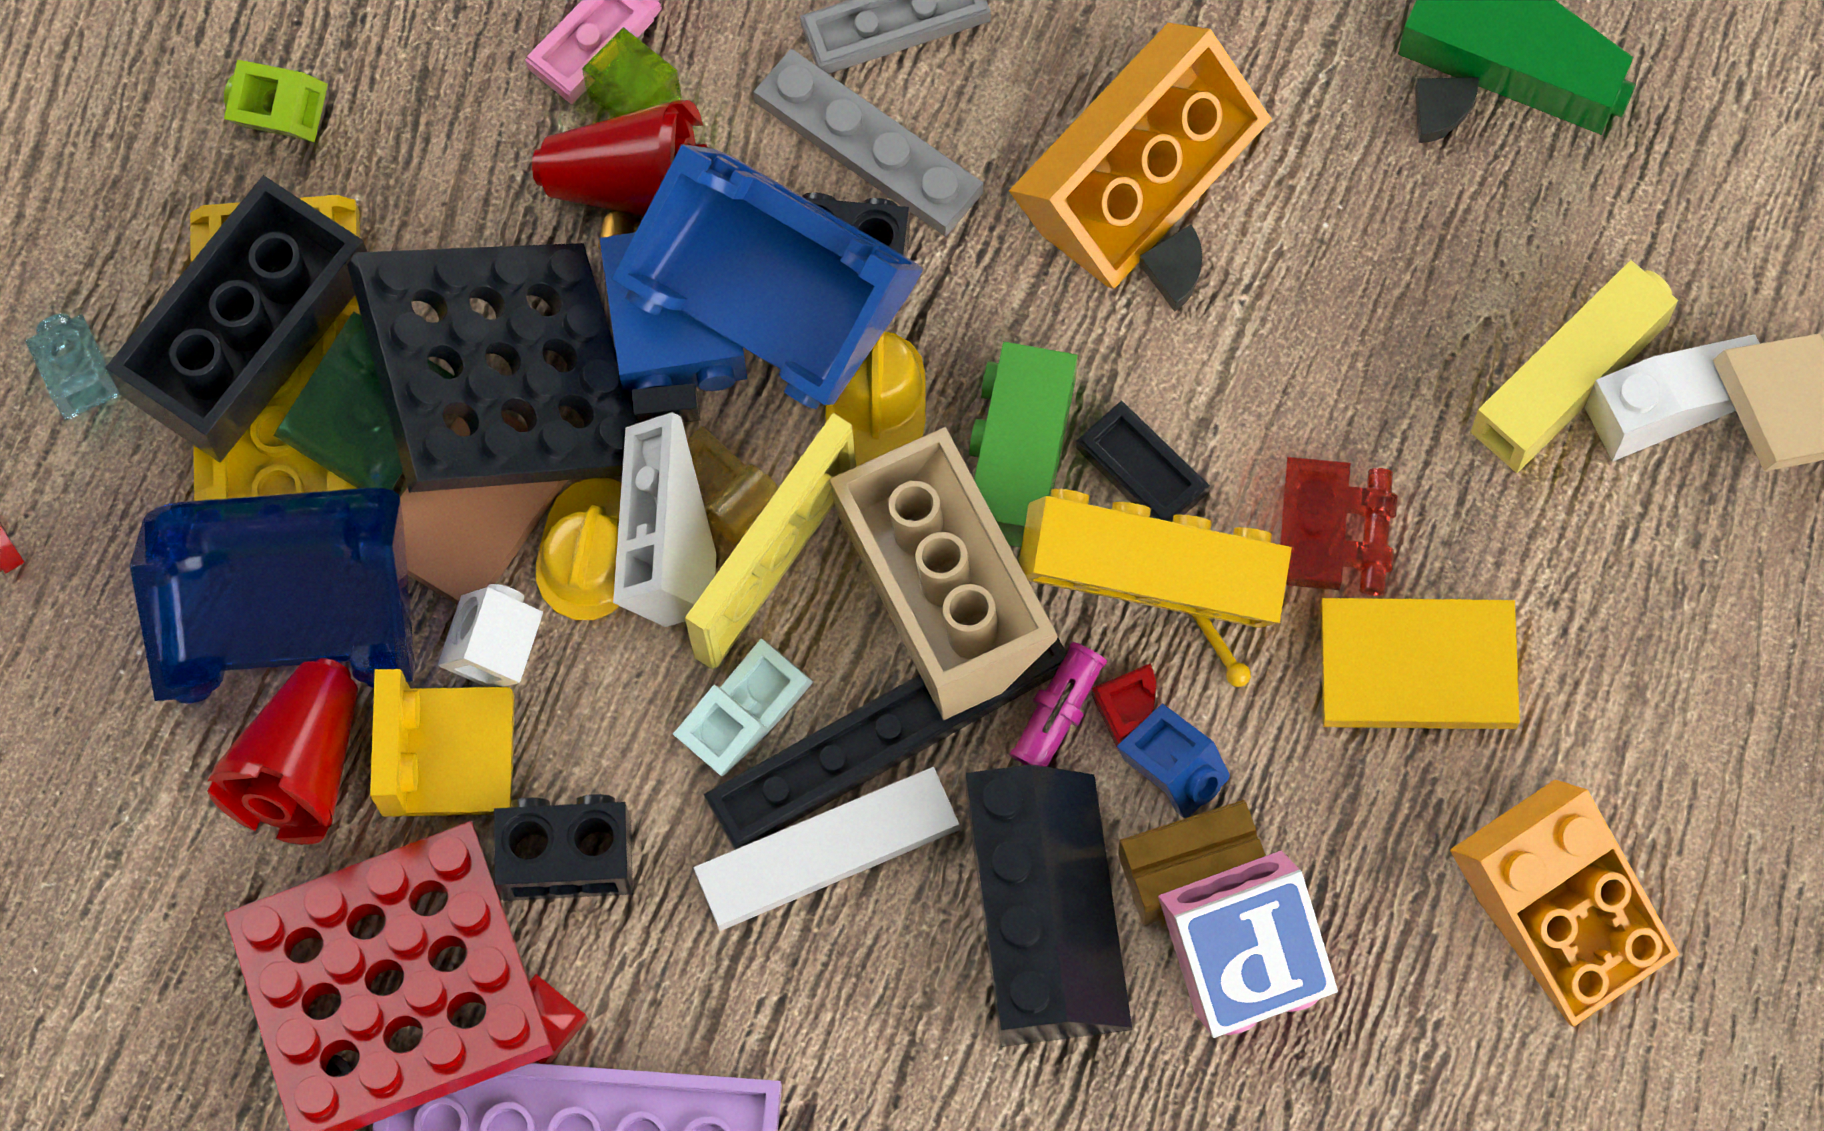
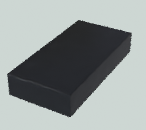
M1122 400L1076 440V449L1131 503L1151 508L1150 518L1173 522L1174 515H1185L1209 493L1210 485Z

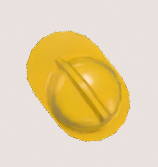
M884 331L833 405H826V422L834 413L852 424L856 467L923 437L926 423V383L922 356L911 342L895 333Z
M590 478L574 483L556 498L548 514L536 560V583L543 600L556 613L570 619L596 620L613 613L620 607L613 603L622 485L619 481L611 478Z

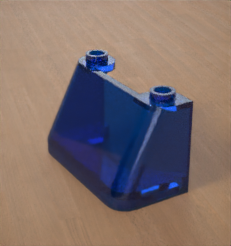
M360 488L178 502L155 508L144 517L129 566L154 701L176 700L186 704L197 703L207 699L212 694V691L220 686L227 670L293 666L307 661L316 662L320 658H327L337 662L350 661L352 676L356 680L366 683L371 688H374L375 669H401L406 681L413 682L415 659L404 522L399 494L393 490L386 488Z

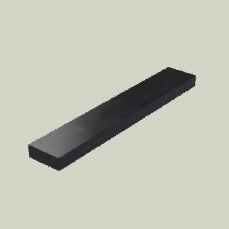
M1057 637V640L1002 694L943 720L919 674L704 794L705 801L733 849L741 848L778 832L1052 679L1064 660L1067 651Z

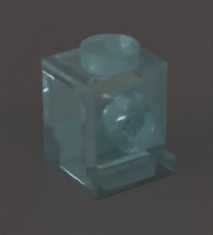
M65 313L47 317L37 325L35 329L37 335L25 340L45 382L48 393L65 421L120 395L105 369L108 362L83 314L72 319L70 315Z

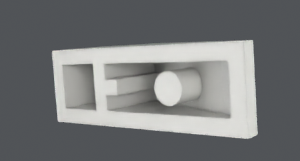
M1756 335L1653 356L1597 379L1585 405V410L1612 462L1736 411L1713 359L1725 349L1760 344Z
M673 412L625 428L613 598L614 604L664 627L685 622L686 615L715 577L716 551L681 416Z

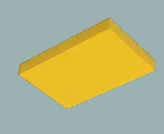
M1322 598L1320 616L1323 727L1518 728L1520 717L1515 600Z

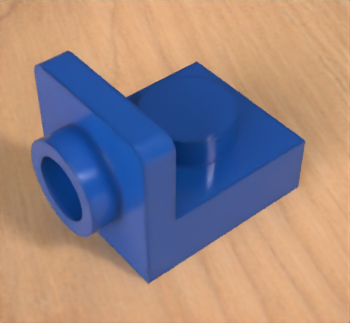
M1163 703L1117 745L1123 760L1164 791L1174 810L1183 818L1190 817L1198 808L1214 799L1230 777L1214 741Z

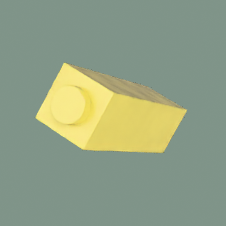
M1630 260L1478 409L1470 433L1514 472L1518 473L1585 407L1597 379L1625 368L1668 325L1678 300L1672 295V291L1666 281L1653 271L1642 270Z

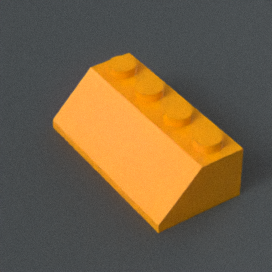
M1167 23L1012 186L1009 192L1044 238L1105 286L1115 289L1140 262V256L1157 244L1272 118L1211 29Z

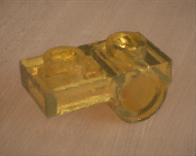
M701 426L687 442L707 520L736 548L779 487L757 466L753 464L746 466L705 427Z

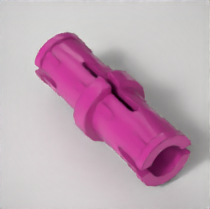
M1072 641L1069 651L1058 667L1046 691L1038 690L1033 702L1037 707L1015 748H1012L1009 755L1023 765L1047 767L1070 726H1078L1084 714L1080 711V708L1099 672L1105 667L1107 660L1093 650ZM1072 683L1074 686L1050 730L1044 733L1043 728L1067 685Z

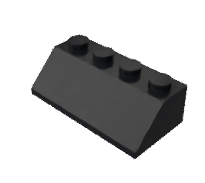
M1023 765L966 773V798L1000 1046L1007 1047L1132 1030L1095 775L1037 765Z

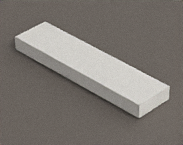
M931 767L693 868L718 929L722 931L959 831L960 824L935 768Z

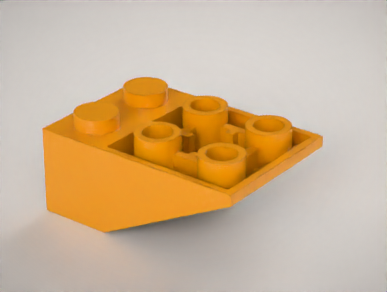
M1554 779L1450 849L1481 906L1570 1026H1576L1680 955L1588 789Z

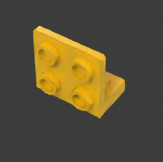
M375 669L370 796L381 816L494 815V808H511L514 735V693L509 687L410 689L401 669Z

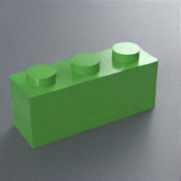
M1003 341L999 363L988 361L986 365L981 398L989 399L991 402L987 420L975 419L969 456L979 457L975 478L973 479L1010 546L1022 547L1029 503L1044 496H1050L1051 490L1055 486L1076 382L1078 355Z

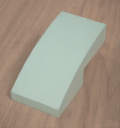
M761 638L721 687L716 685L711 687L673 735L719 775L724 776L770 732L814 681Z

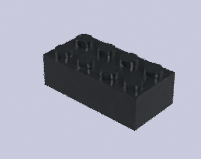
M263 175L105 369L123 398L221 463L355 296L347 264L355 252H367L364 241Z

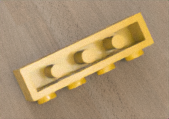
M1052 489L1050 496H1044L1030 502L1028 505L1019 565L1030 582L1255 628L1280 623L1292 547L1271 543L1272 534L1270 532L1245 527L1234 528L1233 535L1212 531V521L1191 515H1174L1173 522L1150 518L1151 508L1129 502H1113L1112 509L1088 505L1090 497L1088 494L1067 489Z

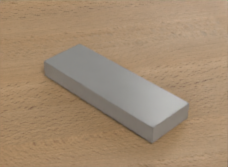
M848 0L801 15L800 22L816 66L830 74L991 22V11L986 0Z

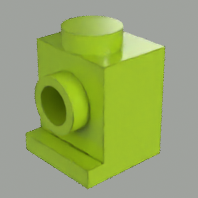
M237 59L234 75L228 79L224 90V104L226 107L224 119L244 128L294 137L315 143L328 84L304 72Z

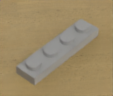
M792 48L753 91L756 104L899 205L909 207V212L945 237L983 194V182Z

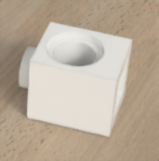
M489 584L486 588L461 595L437 666L485 687H506L520 683L543 611L523 603L525 597L519 591L499 584Z

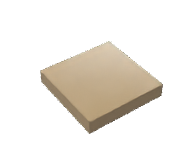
M1820 333L1725 349L1713 359L1764 472L1824 460V341Z

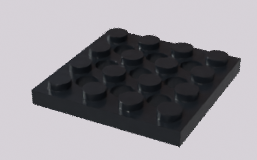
M584 243L355 252L347 266L409 493L622 476L625 428L635 425L637 422L627 389H622L615 347ZM532 295L543 299L550 306L552 316H542L537 310L531 308L526 296ZM477 298L487 302L493 308L496 319H485L480 313L474 311L469 299ZM421 301L430 305L436 311L439 322H427L423 317L416 314L412 308V302ZM549 350L559 354L567 363L568 372H559L553 366L547 364L543 358L542 351ZM485 354H496L504 358L511 368L512 375H500L498 371L489 367ZM437 357L446 361L454 372V379H444L432 371L428 365L427 358ZM559 406H567L576 410L584 421V428H575L569 422L563 420L559 413ZM501 410H512L521 415L527 424L528 432H518L506 424L502 418ZM443 414H455L461 417L470 429V436H459L453 430L447 428L443 420Z

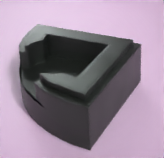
M1479 77L1417 78L1415 93L1419 143L1442 139L1467 117L1474 106L1478 92Z
M1191 224L1140 256L1139 265L1174 312L1181 308L1192 296L1201 272V244Z

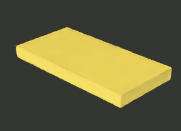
M834 413L830 416L686 615L685 621L694 658L712 670L714 667L717 668L834 506L835 502L829 479L856 467L852 424Z

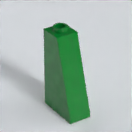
M1416 0L1404 26L1398 55L1456 78L1479 77L1478 87L1600 135L1603 134L1611 114L1620 118L1623 117L1636 87V83L1626 80L1634 57L1556 0Z

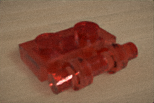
M1287 457L1279 545L1292 547L1286 581L1287 586L1340 591L1343 567H1351L1361 571L1359 591L1362 594L1379 596L1385 593L1386 573L1393 570L1394 549L1388 546L1390 519L1397 516L1398 496L1392 492L1393 472L1391 470L1372 468L1368 471L1367 488L1350 487L1351 463ZM1347 513L1359 514L1365 518L1363 542L1345 540Z

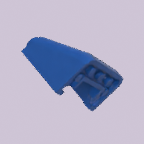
M682 144L611 279L629 289L625 298L635 306L654 315H659L663 307L670 310H681L781 370L779 372L780 377L788 383L784 392L799 403L813 409H818L821 403L823 405H833L912 292L924 269L899 252L738 159L712 148Z

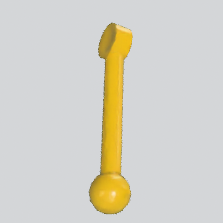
M1192 615L1227 668L1226 679L1228 683L1238 688L1249 683L1251 679L1249 667L1244 663L1237 662L1210 619Z

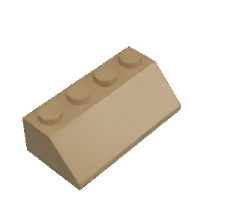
M946 427L829 479L837 514L943 720L1002 694L1057 640V633Z

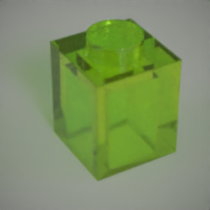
M624 27L582 68L588 96L613 117L682 98L677 69Z

